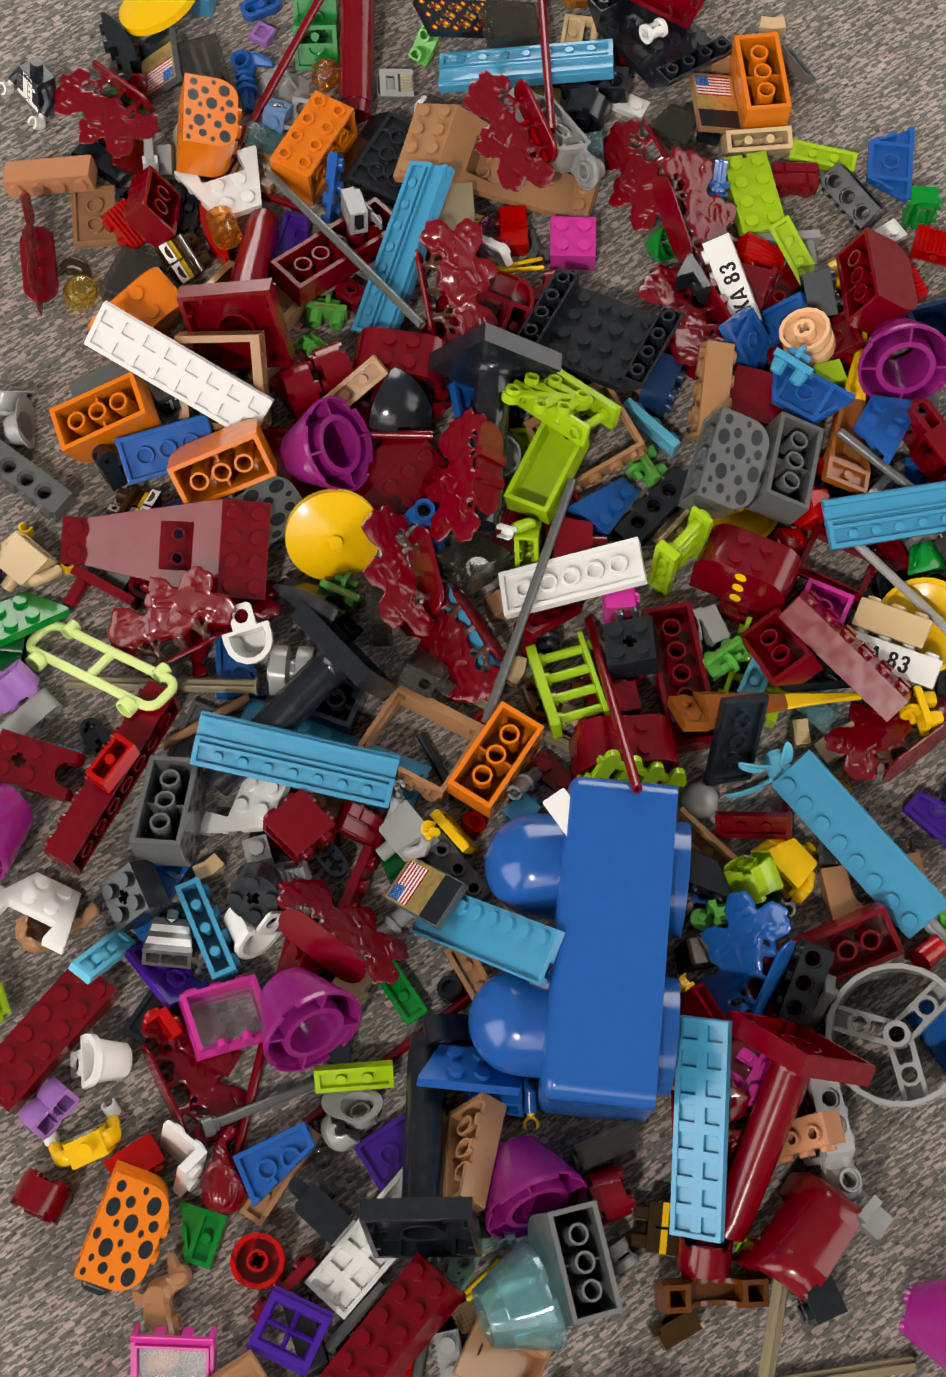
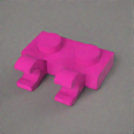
M743 1047L738 1052L736 1059L751 1067V1070L745 1080L731 1070L730 1079L735 1082L737 1087L742 1088L750 1095L751 1099L747 1106L752 1109L769 1066L770 1058L762 1053L757 1057L753 1052Z

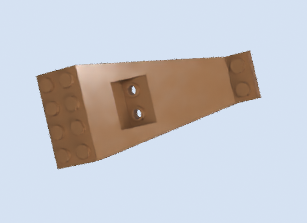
M417 103L393 174L395 182L403 183L410 160L430 162L441 166L447 164L455 170L451 183L472 182L473 195L513 206L526 205L527 210L549 216L591 217L600 187L599 183L589 191L584 190L578 185L575 177L571 174L555 171L552 178V186L539 189L529 180H525V184L519 192H514L511 189L507 190L501 186L496 172L499 168L500 159L496 157L486 158L474 149L477 141L481 140L480 132L482 127L489 126V123L460 105Z

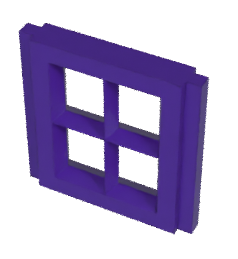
M275 1285L246 1349H251L253 1352L306 1377L334 1313ZM277 1304L296 1312L290 1326H286L271 1318ZM300 1315L319 1323L313 1338L294 1329ZM268 1323L286 1332L280 1346L261 1338ZM291 1335L310 1343L304 1358L285 1349Z

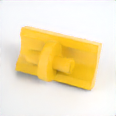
M921 685L913 686L914 694L910 697L909 702L900 709L899 715L901 719L909 720L910 724L916 723L920 735L927 736L931 729L943 724L944 716L942 711L930 712L929 708H933L937 704V697L934 691H923Z

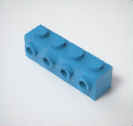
M195 877L174 886L212 980L214 982H224L240 975L237 967L242 966L238 955L235 952L231 953L228 944L232 943L227 929L222 930L218 921L222 920V916L217 905L212 907L209 898L213 897L208 883L203 884L199 877Z

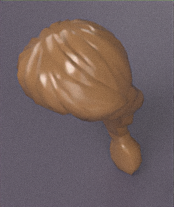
M90 904L85 908L84 915L81 918L74 919L70 934L85 929L90 924V921L97 916H101V910L97 904ZM22 914L15 926L17 940L21 943L22 947L26 951L35 954L53 951L41 945L43 937L52 927Z

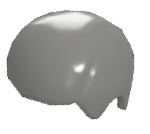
M694 782L686 785L680 791L678 802L680 808L683 806L696 819H704L717 811L719 795L711 785L707 786L704 782Z
M328 1114L323 1118L321 1134L325 1143L331 1149L345 1152L360 1143L358 1130H348L345 1127L344 1120L336 1119Z

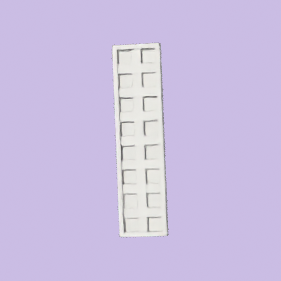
M108 301L103 302L84 342L86 346L225 427L247 419H256L261 426L275 400Z
M403 1167L377 1198H401ZM358 1219L304 1283L345 1320L397 1258H374Z

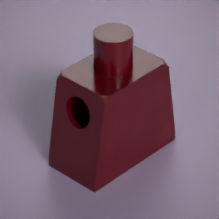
M564 517L554 544L553 558L607 545V536L593 535L592 522Z

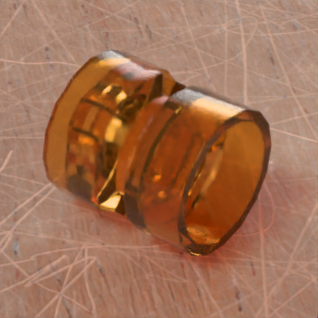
M217 206L206 213L205 223L218 249H232L241 242L242 232L230 207Z

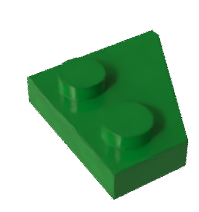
M180 1201L179 1210L182 1211L183 1221L181 1231L185 1242L183 1247L184 1261L212 1270L230 1217Z

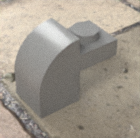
M863 1190L856 1201L853 1202L862 1210L857 1217V1220L861 1223L859 1229L872 1241L878 1240L894 1221L880 1207L883 1202L876 1195L869 1196Z

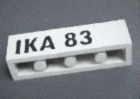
M726 233L703 243L704 251L701 252L706 265L710 263L713 271L709 273L710 278H714L721 292L719 296L724 295L728 301L727 308L731 316L744 307H753L762 323L763 319L731 235Z
M855 627L856 637L862 643L867 642L875 650L874 655L880 661L882 659L886 660L893 667L892 672L898 678L902 676L911 685H921L923 689L933 691L943 665V661L939 660L940 656L931 652H925V655L915 652L916 648L911 645L902 643L901 646L892 644V639L878 635V638L868 635L869 631Z

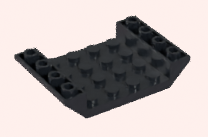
M587 0L596 31L603 39H613V49L650 88L670 86L732 53V44L723 35L711 41L693 22L686 29L630 0ZM658 17L663 18L668 26L667 36L663 38L658 37L652 43L645 44L640 38L639 27L642 24L654 22Z
M391 111L371 115L344 156L345 168L340 176V181H343V189L354 186L395 206L402 183L395 182L393 174L411 120Z
M557 268L517 335L562 353L561 369L565 372L614 391L626 393L645 386L684 318V313L662 306L658 315L582 288L579 286V275Z

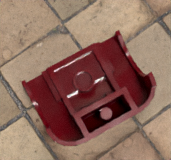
M500 271L494 279L489 281L490 286L487 292L477 295L476 302L493 312L499 322L497 327L517 335L533 309L535 300L530 283L526 280ZM448 317L449 324L455 326L459 324L456 318ZM443 326V329L439 337L441 339H443V335L447 331L445 326ZM453 328L449 329L450 333H456V330Z
M791 1172L777 1193L784 1202L776 1208L773 1220L761 1231L760 1239H747L734 1261L749 1274H753V1269L769 1275L786 1287L798 1299L803 1300L808 1298L806 1293L816 1284L821 1287L832 1272L861 1224L857 1217L862 1210L842 1192L822 1178L809 1173Z

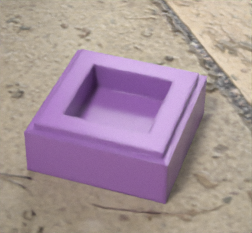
M258 21L248 35V39L267 49L277 36L278 29Z

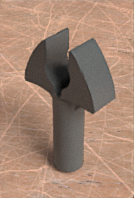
M528 229V239L533 251L527 253V259L536 258L539 254L545 259L547 266L550 259V247L546 249L541 248L535 229ZM539 262L531 263L533 266H539Z

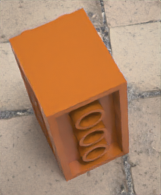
M315 90L270 157L271 169L309 205L314 206L328 186L326 184V171L329 152L342 153V158H344L358 137L354 108Z

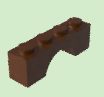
M753 1272V1274H729L725 1277V1282L720 1284L703 1279L688 1281L682 1277L654 1279L655 1308L664 1314L691 1313L693 1309L704 1306L769 1307V1278Z

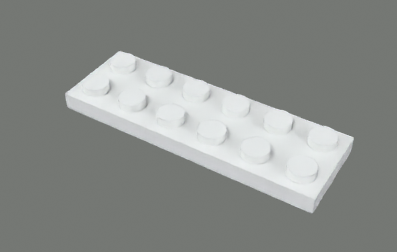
M634 537L549 559L530 613L648 584L639 538ZM537 563L498 573L503 612L506 619L519 616Z

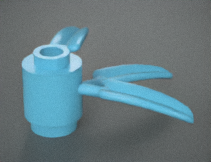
M786 742L782 753L780 749L766 753L762 757L764 761L762 765L739 762L738 766L743 771L760 774L765 770L769 779L753 787L725 793L724 795L727 798L742 797L762 790L763 786L769 783L773 784L791 767L790 763L793 758L792 744Z

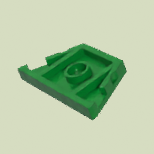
M26 591L0 602V648L70 616L69 608Z

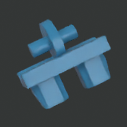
M803 344L799 349L791 346L788 352L795 355L794 357L778 347L774 351V360L770 370L779 376L783 374L787 366L795 370L789 378V381L800 388L807 379L811 380L815 374L813 373V368L801 362L803 360L809 363L812 357L805 354L808 348L806 345Z

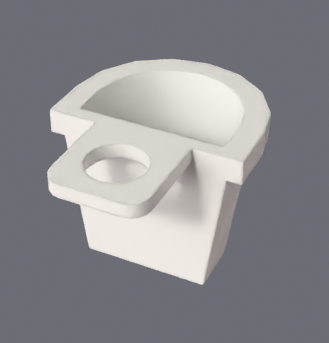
M243 602L235 605L237 608L236 612L240 609L246 610L248 613L247 621L238 623L235 620L236 612L232 613L231 627L233 632L221 636L229 656L235 661L247 665L257 664L264 660L271 652L274 643L273 632L268 620L257 624L251 604Z
M231 907L228 909L223 922L235 943L234 951L240 959L254 958L274 944L282 933L278 927V920L283 911H271L262 921L252 924L243 917L236 915Z
M96 1034L80 1036L81 1049L71 1053L70 1067L72 1079L81 1077L82 1089L91 1088L100 1082L122 1079L129 1075L132 1067V1050L128 1043L100 1039ZM77 1059L79 1060L78 1070L76 1068Z

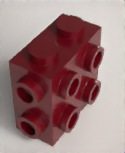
M302 789L296 793L291 792L282 801L283 804L277 809H270L263 817V830L296 865L302 860H309L315 854V849L321 844H328L335 836L336 826L334 817L328 811H323L318 806V802L312 794H306Z

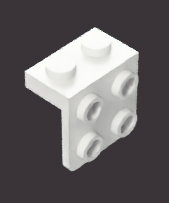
M167 1120L163 1124L160 1146L180 1163L177 1168L173 1191L181 1197L187 1190L191 1192L199 1184V1178L203 1173L208 1151H206L205 1146L199 1140H193L188 1136L181 1125Z

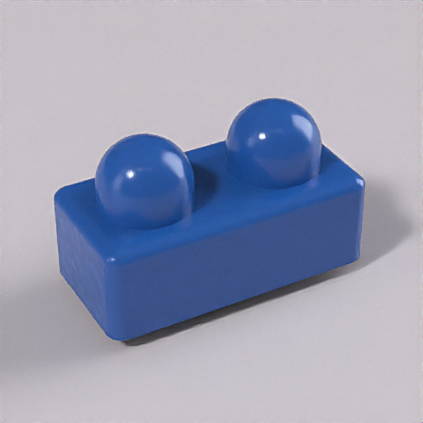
M583 776L576 777L572 780L567 790L570 795L567 836L551 814L530 813L518 816L504 824L495 833L488 846L485 857V874L489 887L498 901L519 915L552 919V928L565 932L554 964L549 963V969L544 976L545 979H548L546 985L541 984L540 986L506 971H501L489 978L480 987L469 1011L468 1025L470 1037L479 1055L493 1068L509 1075L538 1078L537 1101L539 1107L545 1113L643 1124L655 1109L656 1096L669 1097L671 1094L679 1037L680 981L679 978L665 976L668 937L680 938L682 933L691 862V825L687 822L676 821L678 786L641 782L643 790L635 794L632 792L629 781Z

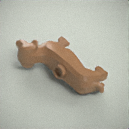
M172 1251L167 1257L168 1274L153 1279L145 1291H132L135 1306L144 1305V1321L152 1335L157 1326H166L167 1335L180 1336L179 1330L183 1329L181 1315L179 1313L175 1314L173 1297L176 1292L185 1288L191 1282L192 1271L188 1265L181 1264L175 1252ZM155 1349L156 1355L145 1357L148 1373L159 1371V1377H164L169 1369L180 1364L182 1350Z

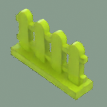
M615 749L607 751L604 756L599 755L597 765L591 773L586 772L585 775L578 774L577 776L610 779L609 777L613 771L619 769L613 780L629 781L624 761H621L620 752ZM633 756L638 774L641 775V782L656 784L658 781H662L661 784L673 785L678 786V788L680 786L684 787L687 784L683 768H674L668 774L665 773L661 762H653L646 768L643 767L640 756Z

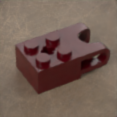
M915 399L907 411L913 431L907 430L902 441L910 450L908 456L929 483L946 481V421L928 399ZM917 407L925 410L924 417L917 411Z
M2 729L0 733V782L61 802H71L73 793L69 788L57 783V773L65 766L82 767L85 764L86 756L71 749ZM23 756L24 761H26L25 764H20V767H16L14 760Z

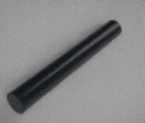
M422 732L416 738L443 785L448 777V773L425 732ZM448 794L451 800L455 798L451 794Z

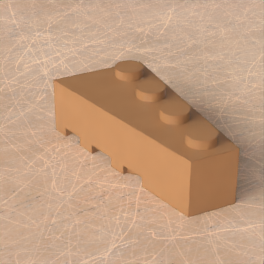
M709 340L700 343L695 375L699 377V381L695 382L691 396L695 403L691 411L689 410L687 420L691 422L690 432L685 431L684 440L698 441L705 418L723 406L731 409L732 399L729 397L730 389L734 385L732 368L737 359V352L734 351L735 344Z
M480 1093L447 1113L442 1197L472 1196L476 1213L485 1209L507 1106L487 1093Z

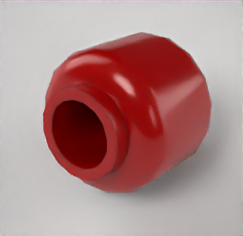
M797 526L777 528L770 536L771 540L788 546L798 556L802 554L807 544L805 534Z

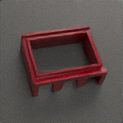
M816 525L800 558L802 565L798 576L809 580L810 577L855 595L852 609L856 610L876 568L871 564L860 589L857 590L804 566L816 539L828 543L825 526ZM867 546L881 559L883 554L879 553L874 547ZM854 547L841 549L869 562Z

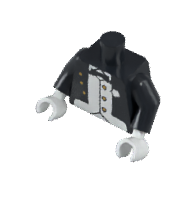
M33 57L30 61L22 62L11 73L7 82H0V89H4L1 95H11L14 92L13 85H16V90L39 114L38 116H30L28 125L34 126L33 129L42 130L46 126L45 117H48L54 109L56 82L54 76L43 65V60L39 57Z

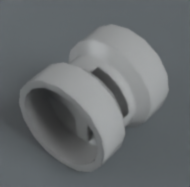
M625 1237L608 1248L611 1261L614 1264V1270L618 1276L640 1261L636 1253L631 1252L629 1249V1243ZM624 1254L627 1255L626 1257H624V1258L621 1259L620 1261L618 1260V1258H620V1257L623 1256Z

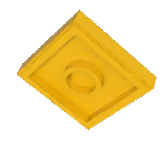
M435 809L430 814L463 853L474 855L479 850L476 843L462 830L449 813Z

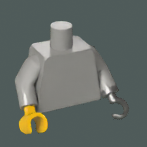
M401 779L396 780L394 784L396 793L392 795L388 813L383 824L379 827V832L386 841L375 851L384 862L395 853L404 862L425 857L430 848L440 841L438 839L441 833L440 829L434 828L436 822L424 821L406 799L404 800L400 784L403 788L406 787V784Z

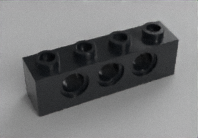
M677 466L671 471L667 470L659 479L660 483L656 487L651 486L644 494V499L640 503L635 502L629 509V514L624 519L621 518L613 528L612 539L619 542L638 537L642 548L681 508L678 506L687 474ZM669 491L674 495L666 496L663 492ZM655 507L656 509H658V511L651 512L648 510V508ZM639 523L643 527L635 528L632 524Z

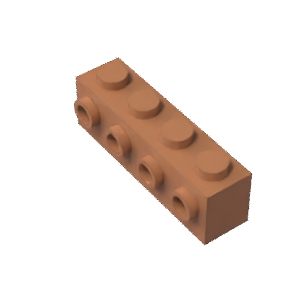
M91 155L5 162L2 184L10 198L20 197L24 189L30 196L95 191L98 168Z
M838 1109L821 1111L796 1118L779 1157V1164L795 1161V1155H799L800 1159L816 1156L815 1150L820 1149L821 1153L837 1150L836 1145L845 1143L846 1138Z

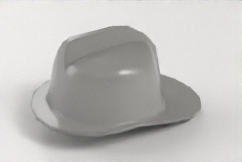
M277 67L270 68L262 73V79L258 85L260 96H262ZM286 70L271 98L292 103L293 96L306 98L309 93V84L302 76L288 73Z
M0 390V415L9 416L14 413L19 396L40 394V392Z
M21 395L17 399L15 412L4 420L5 443L9 446L25 445L27 448L32 449L35 446V411L31 400L27 396Z
M358 1090L325 1093L321 1104L323 1110L331 1117L344 1120L349 1127L361 1130L371 1125H377L378 1114L382 1109L383 1100L382 1096L376 1091Z

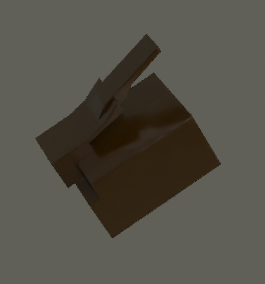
M693 1310L691 1313H680L662 1324L661 1321L669 1315L665 1314L659 1321L647 1327L652 1337L657 1338L664 1351L703 1329Z

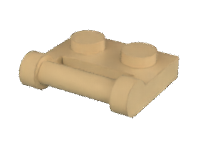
M565 13L560 43L583 41L585 27L591 29L589 40H598L599 33L596 31L593 18Z

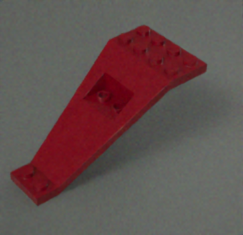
M299 352L294 357L293 365L308 361V359L302 352ZM314 368L315 378L319 377L317 370ZM277 372L268 380L269 387L281 399L294 419L298 421L305 412L295 415L285 393L284 384L281 382L279 372ZM323 391V392H322L323 397L326 396L328 393H327V392L325 393V392ZM360 398L350 408H355L360 413L368 428L373 405ZM407 427L398 428V430H411ZM373 439V462L369 463L367 472L370 475L362 487L352 492L366 499L374 510L380 511L382 506L389 505L394 513L404 515L418 500L423 498L429 499L425 489L430 483L435 482L439 471L442 468H448V465L427 440Z
M217 499L94 517L63 515L60 564L84 565L149 581L150 577L167 579L168 583L176 588L179 587L182 574L194 566H200L203 570L213 574L212 593L226 594L230 598L265 600L271 503ZM175 530H180L182 532V537L180 539L175 538ZM174 554L180 555V562L175 563L172 557Z

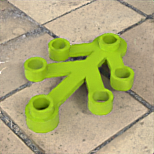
M533 372L526 373L524 384L538 391L521 390L520 386L516 384H508L503 389L501 396L502 401L509 405H518L521 398L536 399L532 410L541 415L546 414L547 410L556 404V413L558 415L569 416L570 412L574 409L586 411L593 403V397L589 392L582 389L575 391L562 384V378L559 375L550 374L546 386L539 382V375Z

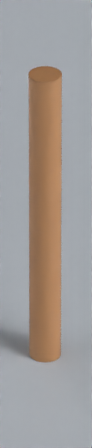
M246 693L212 713L227 716L250 703L251 700ZM199 720L160 741L164 750L195 734L198 729Z

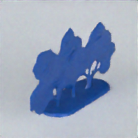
M747 891L733 892L729 894L724 909L728 928H718L714 925L700 933L705 945L709 947L707 953L710 962L718 966V974L703 976L695 982L694 986L704 982L726 1018L730 1009L744 1012L747 1009L753 1008L751 1013L765 1016L795 949V941L793 940L786 942L779 952L775 946L777 938L788 934L792 929L790 920L786 916L788 910L773 901L756 909L755 902ZM763 940L769 941L770 947L763 944ZM764 956L775 957L768 975H764L762 972V959ZM757 977L764 984L757 1000L750 998L747 986L752 978ZM741 989L745 991L746 996L741 995ZM741 998L746 1000V1003L742 1002L741 1006L731 1005L733 999Z

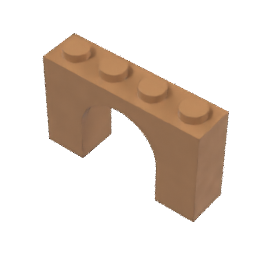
M920 852L906 854L925 875ZM843 865L819 870L817 878L828 922L864 907L855 898L847 869Z

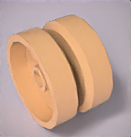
M809 307L797 309L790 313L781 323L779 337L786 353L794 357L795 355L788 352L789 348L794 346L799 349L803 344L806 345L808 348L805 354L812 357L809 363L803 360L801 362L811 368L815 364L827 362L833 356L836 348L835 336L830 320L823 311Z

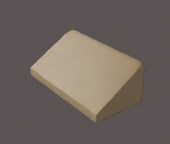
M681 507L652 537V541L658 544L663 539L666 543H672L686 529L690 511Z

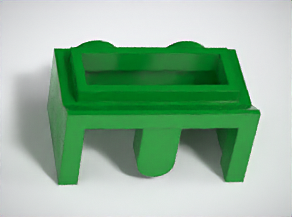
M911 186V200H907L906 209H902V228L911 227V229H917V226L920 224L923 226L936 223L937 210L942 208V197L939 196V187Z

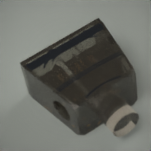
M421 647L403 661L394 682L426 698H431L437 691L450 697L457 686L446 679L450 668Z

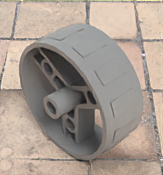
M886 963L869 967L856 974L840 989L837 999L831 1004L827 1016L826 1038L837 1044L836 1032L887 1046L903 1101L879 1098L859 1085L846 1084L854 1092L875 1104L890 1108H915L927 1105L946 1095V1083L940 1089L930 1094L915 1040L946 1010V982L923 967L904 963ZM888 973H909L932 981L894 1020L843 1006L852 992L861 984L876 976ZM927 1000L933 1002L935 1006L933 1013L929 1015L920 1012L921 1003ZM913 1012H916L923 1021L913 1032L902 1021ZM859 1017L864 1018L867 1022L865 1030L857 1032L853 1028L854 1020ZM874 1022L887 1024L883 1030L885 1040L870 1034ZM897 1030H904V1039L900 1042H895L893 1038L894 1033ZM911 1048L913 1061L901 1065L895 1049L906 1050ZM908 1067L915 1068L918 1073L917 1079L912 1083L906 1082L903 1078V1072Z

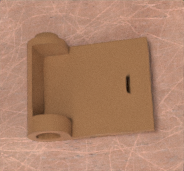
M479 1311L452 1373L458 1377H542L553 1350L539 1340L533 1338L525 1339L489 1315Z

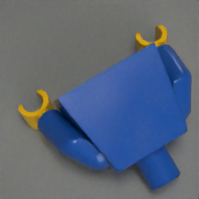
M513 1075L520 1084L519 1096L487 1093L507 1105L505 1115L524 1117V1113H527V1118L523 1122L525 1130H528L527 1121L529 1119L535 1120L536 1130L539 1128L540 1122L535 1116L537 1112L536 1091L529 1077ZM465 1091L463 1104L481 1092Z

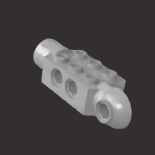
M513 87L508 93L515 98ZM532 90L546 119L545 96L538 95ZM508 98L504 99V104H513V102L508 101ZM554 99L556 122L554 138L557 144V158L553 163H547L551 164L560 173L570 171L575 176L578 185L582 189L589 191L595 188L604 176V164L600 159L589 153L588 147L591 141ZM512 107L508 108L510 113L513 111ZM517 107L515 118L518 122H522L524 119Z
M811 1078L796 1118L821 1111L838 1109L846 1142L836 1145L837 1150L821 1153L820 1149L815 1150L816 1156L803 1158V1162L808 1167L820 1166L822 1171L821 1178L833 1185L852 1202H855L861 1194L863 1183L861 1174L853 1161L856 1151L854 1145L855 1136L850 1129L848 1108L843 1101L841 1093L842 1084ZM843 1176L846 1178L847 1187L842 1182Z

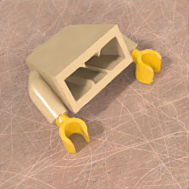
M26 522L19 523V531L13 532L1 543L0 569L7 576L0 585L11 593L18 584L23 587L32 588L61 576L62 572L67 575L71 574L70 571L74 566L66 567V564L57 565L58 561L31 539L35 532L33 526L26 530Z

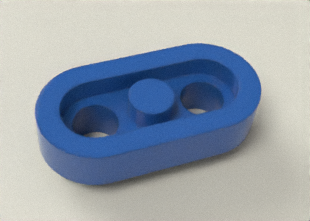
M245 0L240 7L242 17L246 21L254 22L273 15L281 10L282 0Z

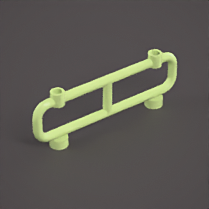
M73 619L67 624L57 621L34 632L26 642V649L30 654L26 658V662L31 669L41 672L48 663L120 699L116 703V707L122 715L131 718L138 711V708L144 711L159 709L175 694L178 688V682L171 675L172 671L167 664L161 662L157 667H154L80 631L81 626ZM59 631L67 639L71 640L74 638L105 654L86 672L36 647V644L47 633ZM117 659L150 675L158 683H167L168 687L156 699L145 701L96 676L112 660Z

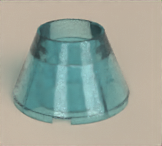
M526 1240L519 1242L472 1289L474 1306L482 1329L493 1349L561 1351L567 1348V1334L557 1299L553 1300L547 1285L550 1280L534 1248Z

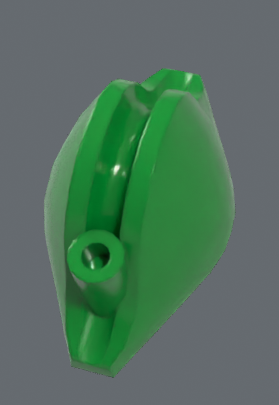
M662 226L655 230L644 243L649 257L656 259L657 262H664L675 258L665 228Z
M919 542L911 547L908 560V575L946 571L944 558L933 542Z

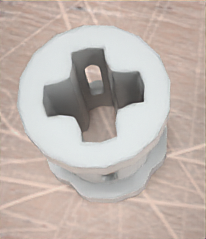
M660 17L650 24H642L639 27L640 38L645 44H650L654 39L658 37L663 38L668 34L667 23Z

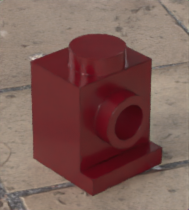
M349 277L345 282L342 281L337 284L335 288L336 300H340V304L347 305L348 310L357 314L365 287Z

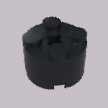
M589 85L587 88L571 89L563 109L588 138L598 136L603 129L611 103L604 95L599 93V89L596 86Z
M261 862V864L245 863L239 867L228 890L227 904L236 915L243 917L249 923H259L269 912L276 911L278 908L276 898L279 896L280 891L276 883L283 881L280 872L265 862Z

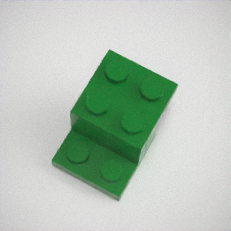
M293 0V37L314 0ZM324 0L294 54L295 71L339 70L337 0Z

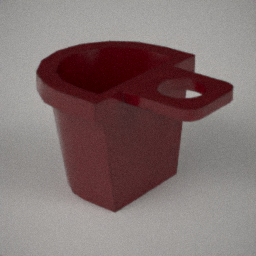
M741 263L758 309L761 312L773 291L779 269L773 267L771 270Z

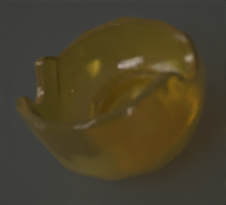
M80 274L69 278L63 288L64 302L70 309L79 312L93 306L98 297L97 284L87 275Z

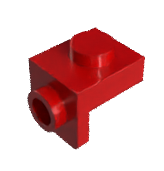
M166 1006L160 1010L155 1007L144 1015L145 1019L141 1025L144 1030L158 1022L171 1043L181 1037L183 1025L176 1015H171Z

